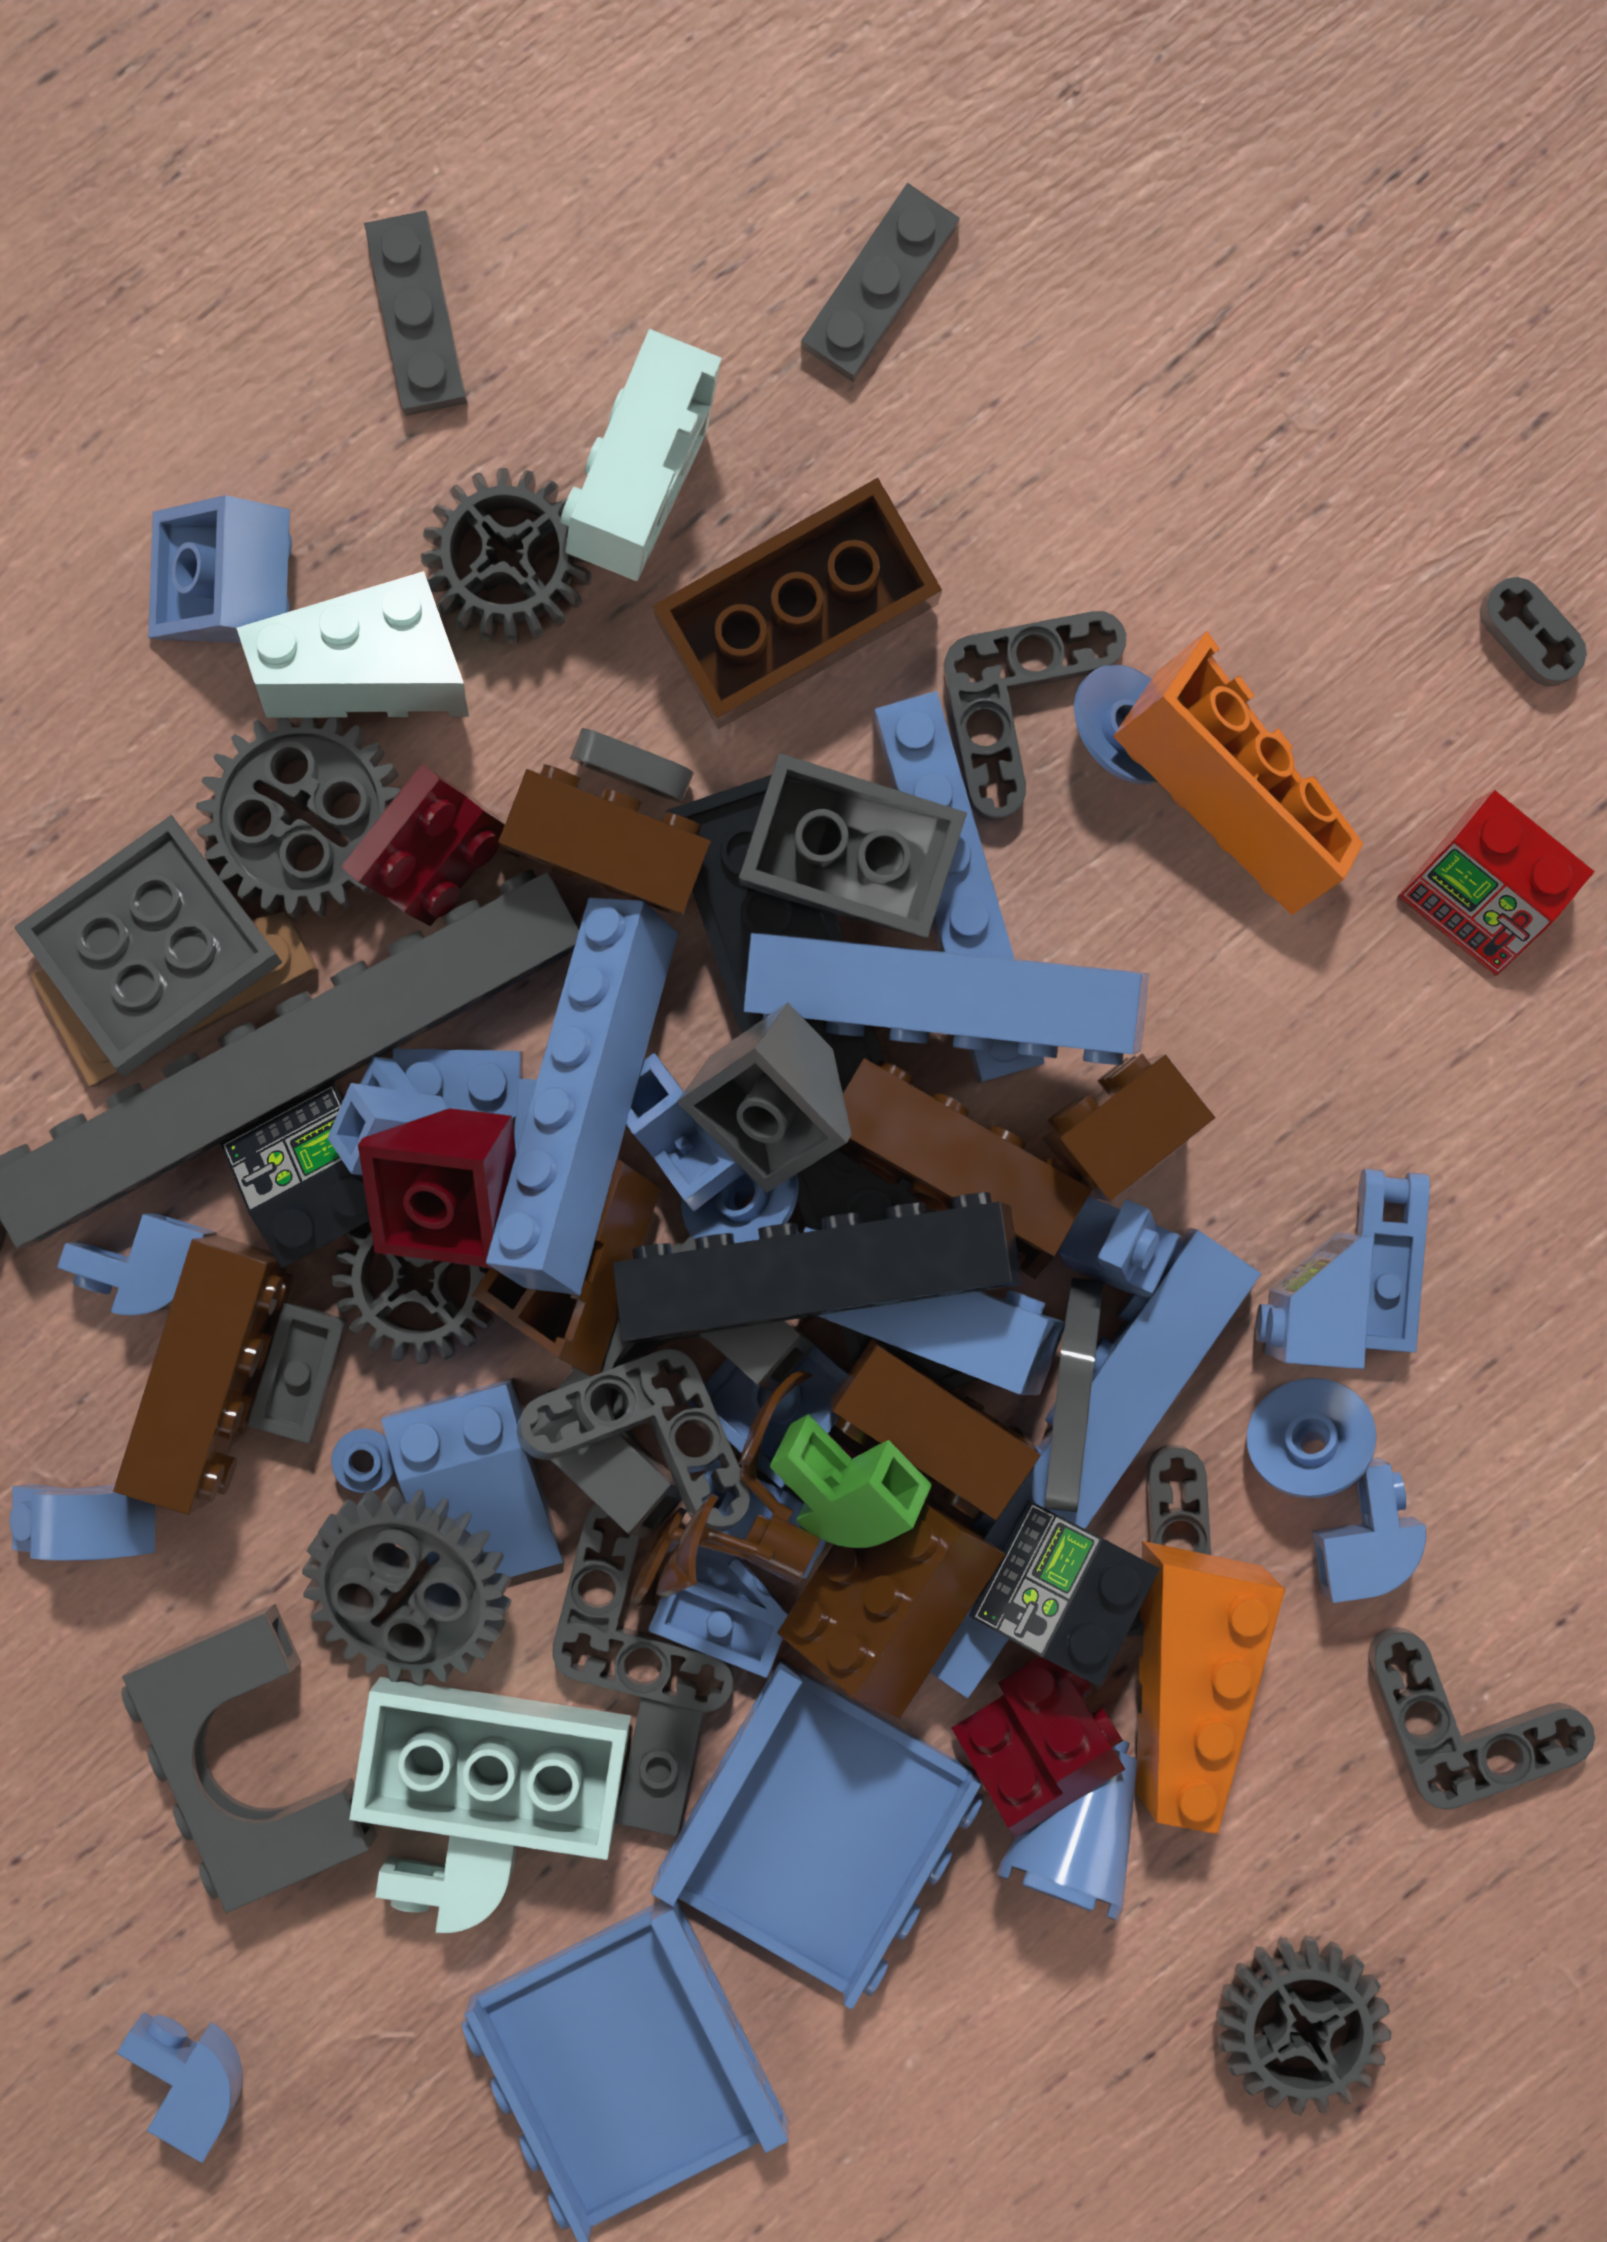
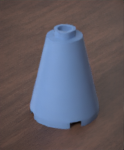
M1123 1740V1742L1113 1747L1126 1770L1015 1838L1001 1860L996 1875L1009 1880L1012 1868L1026 1873L1022 1883L1023 1886L1088 1911L1094 1910L1097 1900L1110 1904L1106 1917L1119 1921L1124 1903L1138 1765L1137 1759L1127 1755L1130 1743Z

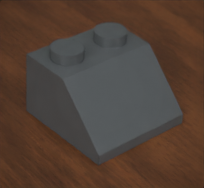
M788 1002L712 1054L677 1100V1103L766 1193L847 1143L852 1135L833 1049Z

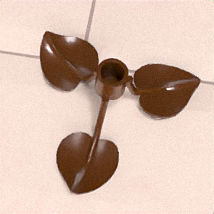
M804 1370L797 1371L787 1377L773 1391L752 1423L738 1463L741 1469L740 1479L773 1513L770 1519L758 1514L743 1540L705 1527L710 1512L719 1498L714 1494H711L697 1510L685 1529L678 1527L687 1510L682 1507L678 1508L658 1534L650 1554L637 1576L631 1596V1606L635 1608L641 1605L656 1606L655 1587L658 1569L665 1554L675 1547L677 1549L667 1562L656 1590V1594L661 1597L671 1596L697 1584L696 1554L698 1546L747 1559L749 1562L795 1586L799 1583L814 1555L820 1538L788 1522L793 1510L779 1503L759 1481L757 1466L763 1435L775 1407L791 1390L813 1376L812 1374Z

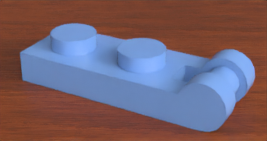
M1363 1169L1361 1172L1358 1187L1359 1216L1357 1235L1374 1238L1366 1338L1367 1349L1416 1353L1430 1181L1427 1174L1408 1172L1405 1178L1385 1177L1383 1170ZM1384 1202L1403 1205L1402 1223L1382 1221Z

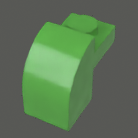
M809 1414L790 1424L770 1464V1468L804 1501L796 1522L822 1540L851 1548L877 1546L912 1529L932 1485L889 1440L852 1459Z

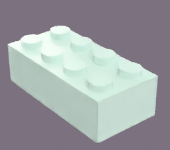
M380 1677L369 1691L349 1820L607 1860L613 1838L631 1715L424 1683L416 1685L415 1682L399 1679L396 1682H392L390 1678Z

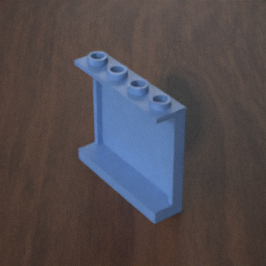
M779 1658L653 1878L651 1894L671 1906H674L679 1898L842 1992L844 2005L853 2009L862 1992L871 1996L879 1986L888 1966V1961L882 1957L893 1938L896 1937L901 1941L904 1940L914 1925L920 1911V1906L915 1904L914 1901L925 1882L927 1881L935 1885L945 1871L952 1855V1850L946 1848L956 1828L960 1826L967 1829L976 1817L984 1799V1795L978 1792L981 1786L979 1776L971 1767Z
M678 1899L674 1906L661 1900L472 1995L464 2014L467 2020L462 2022L466 2041L476 2057L479 2058L485 2055L495 2075L491 2079V2087L495 2099L505 2115L514 2113L524 2133L519 2137L523 2155L533 2172L543 2171L552 2189V2192L548 2193L552 2213L563 2230L571 2227L578 2242H589L591 2227L759 2142L765 2153L788 2142L789 2120Z

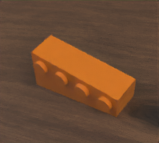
M1206 631L1155 673L1113 737L1125 748L1132 760L1142 765L1170 793L1176 804L1186 809L1215 838L1221 849L1231 854L1259 882L1265 893L1275 898L1293 915L1346 878L1364 843L1316 778L1306 777L1302 779L1295 769L1294 757L1291 752L1292 745L1279 728L1272 733L1266 730L1247 704L1255 695L1240 675L1230 681L1213 658V655L1220 648L1208 631Z
M1142 1541V1559L1160 1568L1140 1608V1620L1144 1623L1143 1657H1139V1682L1142 1684V1713L1138 1714L1136 1794L1157 1823L1218 1834L1286 1589L1262 1565Z

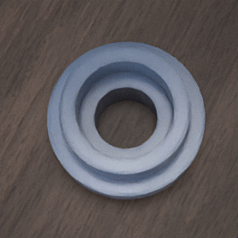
M360 1428L350 1431L337 1442L332 1452L331 1465L336 1479L345 1488L354 1492L366 1493L369 1490L375 1491L381 1488L390 1480L395 1471L386 1436L374 1429ZM366 1450L371 1453L374 1458V1466L370 1472L363 1473L354 1468L352 1456L355 1451Z

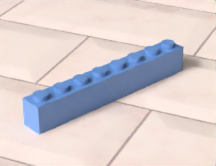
M1189 1228L1184 1236L1180 1235L1151 1297H1144L1130 1293L1118 1312V1316L1124 1320V1323L1111 1341L1102 1337L1097 1342L1078 1511L1076 1513L1053 1509L1047 1510L1084 1529L1088 1526L1261 1275L1260 1272L1198 1229ZM1055 1403L1045 1418V1421L1052 1425L1039 1446L1035 1445L1041 1456L1003 1512L995 1520L980 1510L972 1526L979 1530L978 1534L1001 1551L1028 1500L1045 1508ZM972 1608L930 1671V1673L966 1698H969L1009 1640V1638L971 1618L969 1614Z

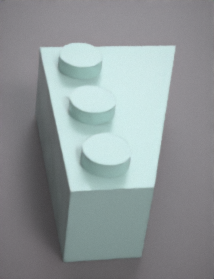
M652 329L648 330L624 388H621L616 397L606 433L603 438L598 437L590 451L585 467V474H588L583 488L580 489L574 486L566 500L560 521L561 524L569 526L565 553L638 581L707 434L722 361L721 357Z
M424 572L237 627L266 718L348 717V712H387L388 717H409V711H448L449 717H469L464 684Z

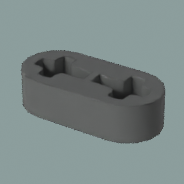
M1520 577L1506 578L1487 592L1482 599L1480 607L1481 621L1487 631L1532 680L1541 685L1555 686L1562 684L1580 672L1587 656L1584 640L1579 632L1535 584L1528 579ZM1501 594L1508 600L1517 595L1523 599L1525 605L1519 612L1521 617L1531 627L1530 630L1517 617H1513L1507 622L1501 618L1498 612L1505 605L1499 597ZM1536 634L1550 647L1559 642L1565 646L1567 652L1561 658L1566 666L1565 669L1559 664L1549 669L1544 666L1541 659L1545 657L1547 651L1535 637Z
M581 728L570 756L572 761L584 767L679 803L683 802L694 774L692 770L676 762L586 728Z

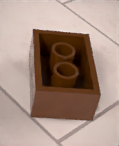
M1142 1053L1137 1057L1134 1055L1129 1059L1128 1057L1124 1058L1123 1065H1115L1102 1075L1097 1081L1104 1090L1094 1098L1091 1095L1080 1098L1075 1097L1047 1120L1054 1129L1043 1137V1140L1061 1162L1066 1163L1079 1172L1082 1177L1080 1183L1092 1189L1089 1194L1090 1197L1111 1201L1216 1117L1166 1054L1146 1058Z
M927 1495L914 1527L880 1545L867 1548H851L834 1544L777 1633L852 1698L900 1719L1006 1554Z

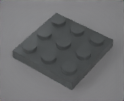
M172 815L14 927L114 1068L123 1077L127 1076L283 963Z

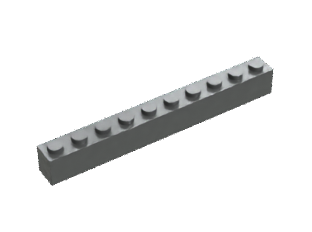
M530 869L512 877L499 886L503 896L483 907L479 906L477 900H472L455 908L443 916L446 927L426 938L418 930L398 939L386 948L391 957L370 968L367 967L365 961H360L341 970L330 978L334 985L332 989L313 999L309 992L306 991L282 1002L274 1008L278 1018L258 1029L255 1028L252 1022L234 1028L218 1038L221 1049L201 1060L196 1052L175 1060L161 1070L166 1079L148 1089L143 1090L140 1083L128 1086L105 1100L109 1110L87 1121L84 1113L51 1128L49 1133L53 1140L31 1151L28 1144H24L0 1156V1219L15 1247L33 1246L218 1146L221 1140L332 1080L337 1081L367 1065L372 1056L381 1057L389 1053L393 1049L402 1046L573 953L580 927L552 876L545 872L536 877L533 869Z

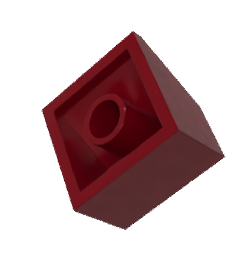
M448 1108L363 1137L358 1144V1151L375 1253L492 1268L486 1264V1259L516 1156L512 1116Z

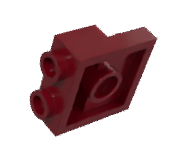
M421 764L341 868L360 884L388 898L404 913L431 927L437 918L444 916L455 906L460 896V889L476 868L485 865L496 854L499 848L498 841L505 823L475 798Z
M1041 1656L998 1682L1004 1693L1003 1696L951 1727L1007 1828L1015 1838L1126 1770L1113 1747L1123 1742L1122 1737L1103 1707L1091 1713L1083 1697L1093 1692L1087 1680Z

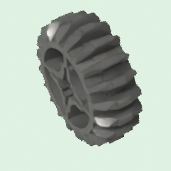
M499 468L496 474L497 486L488 488L482 473H475L472 476V481L477 492L467 497L463 488L458 485L453 486L450 489V493L458 505L454 511L442 504L435 505L433 513L440 522L445 524V528L426 527L423 537L427 542L441 548L422 553L421 563L424 567L430 569H441L427 578V582L432 593L447 591L438 602V607L443 614L453 613L463 606L457 619V625L460 629L468 631L479 618H482L480 636L483 640L492 641L496 635L498 624H503L508 643L514 644L518 642L520 636L518 625L527 623L535 639L543 637V628L538 619L548 614L556 626H562L566 620L557 604L562 600L571 607L579 608L582 604V598L569 585L570 583L589 585L592 581V574L586 568L575 565V563L587 561L565 553L569 526L561 524L560 521L567 498L553 505L558 496V485L554 481L549 480L537 493H534L536 478L532 471L525 470L520 477L518 487L512 486L508 469ZM502 509H519L533 513L539 518L533 523L527 519L516 527H504L496 523L487 514ZM472 526L482 541L483 547L480 556L470 565L472 572L460 580L457 566L458 552L463 537ZM555 532L559 539V560L553 577L544 586L533 570V562L536 555L545 547L543 541ZM489 535H493L501 546L505 545L511 551L517 550L519 547L524 548L516 552L520 558L519 563L526 578L522 577L514 566L511 568L505 561L499 562L495 566L492 564L500 560L496 554L497 549ZM510 584L519 588L529 599L514 604H496L480 599L475 595L483 589L489 593L499 585Z
M357 1227L345 1234L350 1241L359 1246L357 1252L349 1249L336 1251L335 1259L340 1263L353 1265L352 1274L344 1273L333 1276L332 1284L335 1287L352 1286L354 1296L337 1302V1307L340 1312H345L358 1306L363 1316L354 1320L350 1324L349 1330L353 1334H357L371 1324L376 1329L368 1343V1348L372 1351L379 1350L389 1337L394 1340L391 1349V1359L399 1362L403 1360L407 1354L409 1344H414L417 1363L426 1364L431 1358V1343H436L439 1354L443 1359L447 1360L455 1356L452 1335L455 1334L460 1342L467 1347L477 1343L476 1334L468 1325L470 1321L486 1329L493 1325L494 1318L480 1308L482 1303L471 1296L489 1269L487 1267L469 1265L471 1273L470 1290L463 1308L459 1311L452 1302L454 1298L446 1286L448 1270L455 1263L441 1262L433 1269L435 1277L428 1279L434 1283L430 1291L431 1293L424 1287L404 1292L397 1297L396 1294L408 1285L405 1277L413 1275L406 1272L407 1266L410 1264L409 1261L416 1267L437 1261L386 1254L385 1256L393 1267L394 1277L391 1285L379 1298L375 1299L370 1280L371 1265L375 1255L371 1231L367 1233ZM407 1301H415L424 1305L431 1314L436 1313L445 1325L433 1329H415L396 1322L388 1314Z
M1307 1935L1301 1942L1299 1952H1295L1288 1938L1280 1937L1277 1944L1278 1956L1270 1958L1262 1946H1256L1254 1954L1260 1964L1256 1969L1252 1970L1246 1964L1237 1963L1235 1972L1243 1982L1242 1987L1234 1984L1223 1985L1221 1992L1225 2000L1233 2006L1223 2007L1216 2011V2019L1219 2025L1227 2028L1226 2031L1217 2037L1218 2044L1223 2052L1232 2053L1226 2064L1233 2076L1245 2075L1242 2084L1250 2095L1254 2096L1264 2090V2099L1267 2105L1273 2109L1278 2108L1285 2098L1288 2097L1292 2112L1301 2116L1306 2108L1307 2099H1313L1318 2111L1327 2114L1330 2105L1327 2096L1337 2093L1343 2103L1351 2104L1353 2097L1348 2088L1350 2083L1355 2080L1360 2086L1371 2088L1372 2078L1365 2070V2065H1385L1386 2058L1384 2054L1374 2044L1391 2040L1390 2029L1386 2024L1379 2021L1389 2014V2006L1383 1998L1374 1997L1381 1986L1373 1974L1362 1975L1364 1964L1358 1956L1351 1955L1342 1960L1343 1950L1335 1942H1329L1319 1954L1316 1940L1314 1937ZM1308 1979L1319 1980L1332 1984L1337 1988L1329 1993L1324 1988L1313 1994H1302L1296 1991L1290 1983ZM1273 1993L1277 2001L1276 2012L1272 2019L1261 2026L1263 2033L1254 2038L1257 2015L1264 2002ZM1290 2004H1294L1301 2016H1306L1307 2020L1312 2023L1313 2027L1310 2031L1317 2041L1316 2045H1312L1306 2034H1301L1299 2029L1294 2026L1293 2023L1296 2021V2018L1289 2008ZM1351 2013V2024L1346 2040L1341 2048L1332 2055L1330 2049L1331 2038L1337 2029L1346 2024L1344 2017ZM1294 2056H1304L1310 2059L1316 2066L1306 2069H1290L1278 2066L1270 2061L1277 2057L1283 2062Z

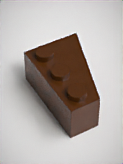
M544 764L540 774L526 769L498 841L501 852L517 858L522 855L552 867L551 870L569 877L576 876L632 900L645 901L651 907L678 917L683 915L711 840L698 836L702 828L700 824L670 812H665L662 821L638 812L641 805L639 800L612 789L605 788L602 797L577 789L580 778L554 766Z
M619 1159L616 1160L580 1295L523 1288L499 1271L490 1268L471 1296L557 1358L590 1377L599 1374L619 1315L613 1262L632 1260V1248L642 1246L660 1188Z
M872 1338L830 1400L832 1411L840 1416L835 1425L841 1431L865 1446L870 1443L872 1438L880 1443L889 1440L924 1477L927 1474L948 1489L943 1494V1497L957 1509L972 1518H976L981 1510L997 1520L1041 1456L1027 1433L1013 1424L1007 1427L983 1411L985 1408L980 1403L967 1395L965 1398L940 1382L939 1378L876 1338Z

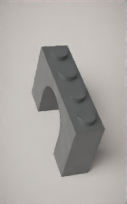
M689 1236L683 1245L681 1243L671 1247L672 1253L696 1250L695 1239ZM618 1315L599 1373L646 1356L660 1345L681 1338H700L710 1341L757 1385L773 1393L793 1373L816 1344L789 1320L642 1343L626 1342L622 1340L620 1317ZM572 1366L573 1372L558 1389L590 1376ZM608 1387L599 1388L591 1394V1409L600 1419L614 1421L625 1414V1400L615 1389ZM553 1388V1389L547 1391V1392L544 1393V1394L550 1393V1392L555 1391V1390H557V1389H556V1388ZM576 1399L568 1400L573 1409L568 1416L558 1420L550 1421L545 1412L538 1413L539 1420L536 1426L531 1429L534 1436L546 1435L550 1443L557 1442L556 1435L564 1425L577 1420L579 1421V1432H588L578 1417ZM631 1429L564 1456L550 1459L628 1534L648 1540L682 1501L672 1474L639 1443Z
M276 1604L137 1664L122 1676L126 1685L121 1690L125 1708L135 1723L141 1721L152 1744L147 1748L151 1767L161 1782L168 1780L177 1804L173 1806L176 1824L186 1840H194L203 1860L199 1864V1873L204 1888L212 1899L219 1897L226 1913L368 1851L377 1837L373 1824L349 1820L355 1786L352 1778L287 1806L258 1808L244 1804L231 1797L221 1788L210 1771L206 1758L205 1738L209 1722L217 1707L234 1697L291 1673L301 1662Z

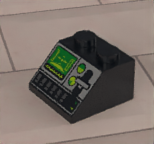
M334 1080L220 1142L248 1213L281 1268L370 1221L363 1176L350 1173L328 1140V1135L344 1100Z
M1028 1500L1002 1550L1006 1555L980 1593L969 1616L1037 1655L1101 1687L1160 1568Z

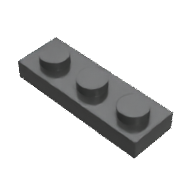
M907 183L802 338L801 348L854 382L959 226L960 218Z
M424 210L364 223L402 409L405 415L468 403L427 211Z

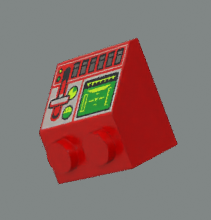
M1493 790L1473 802L1397 897L1490 973L1497 976L1557 919L1595 871L1496 790Z

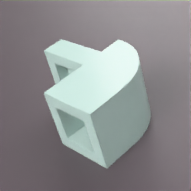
M450 1836L446 1864L388 1856L379 1871L375 1898L391 1900L390 1905L393 1908L406 1912H425L429 1909V1905L439 1907L435 1933H454L469 1929L485 1920L502 1900L514 1869L517 1846Z

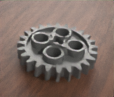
M329 717L322 729H319L317 718H302L300 727H294L289 718H278L277 731L271 733L259 720L254 721L256 740L249 744L242 737L234 734L231 739L238 751L234 759L221 754H216L213 757L217 764L225 771L222 777H203L201 781L215 794V798L196 803V808L203 815L213 819V822L198 828L197 833L204 841L218 842L204 854L205 858L213 866L227 863L218 877L227 887L242 881L237 895L247 904L251 903L262 893L261 908L268 914L273 915L282 900L285 901L287 913L293 919L300 918L304 903H309L313 911L320 918L325 917L327 899L332 897L346 910L351 908L348 894L349 889L355 886L367 895L372 894L373 891L357 882L341 866L401 791L400 788L386 787L399 776L398 772L392 764L377 766L385 754L377 742L362 749L366 735L357 725L342 737L343 724L338 717ZM302 759L308 761V770L300 781L294 784L281 783V773L289 762ZM259 783H265L301 810L307 811L310 809L322 824L346 836L349 839L348 845L346 847H339L310 824L301 819L294 820L281 805L256 792V786ZM348 793L360 795L359 808L352 816L345 819H337L332 816L333 806L341 796ZM259 811L271 812V823L263 834L256 837L245 835L246 822L254 813ZM311 845H320L324 848L323 859L315 869L310 871L297 870L296 860L304 848Z
M391 1487L382 1502L372 1490H369L358 1505L348 1499L336 1515L330 1514L307 1549L311 1557L302 1569V1574L312 1580L303 1592V1596L310 1600L320 1601L310 1617L312 1621L331 1622L332 1626L324 1638L327 1642L343 1638L349 1643L344 1651L343 1658L349 1660L359 1653L367 1656L365 1671L369 1674L382 1663L388 1665V1674L392 1682L397 1681L403 1669L410 1670L416 1685H422L430 1669L441 1682H445L454 1667L465 1674L469 1671L475 1658L483 1660L493 1642H496L506 1623L503 1618L511 1605V1599L503 1594L511 1578L509 1575L496 1573L504 1558L503 1553H484L483 1547L491 1534L487 1530L471 1535L466 1530L472 1516L469 1512L460 1515L455 1520L448 1517L449 1500L443 1498L434 1509L426 1507L423 1490L418 1489L410 1503H404L397 1487ZM436 1552L439 1557L429 1565L421 1580L413 1583L396 1608L384 1621H378L375 1616L386 1606L393 1592H398L406 1584L428 1553Z

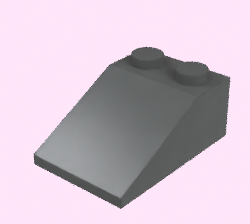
M779 753L740 873V885L804 906L927 939L967 812Z

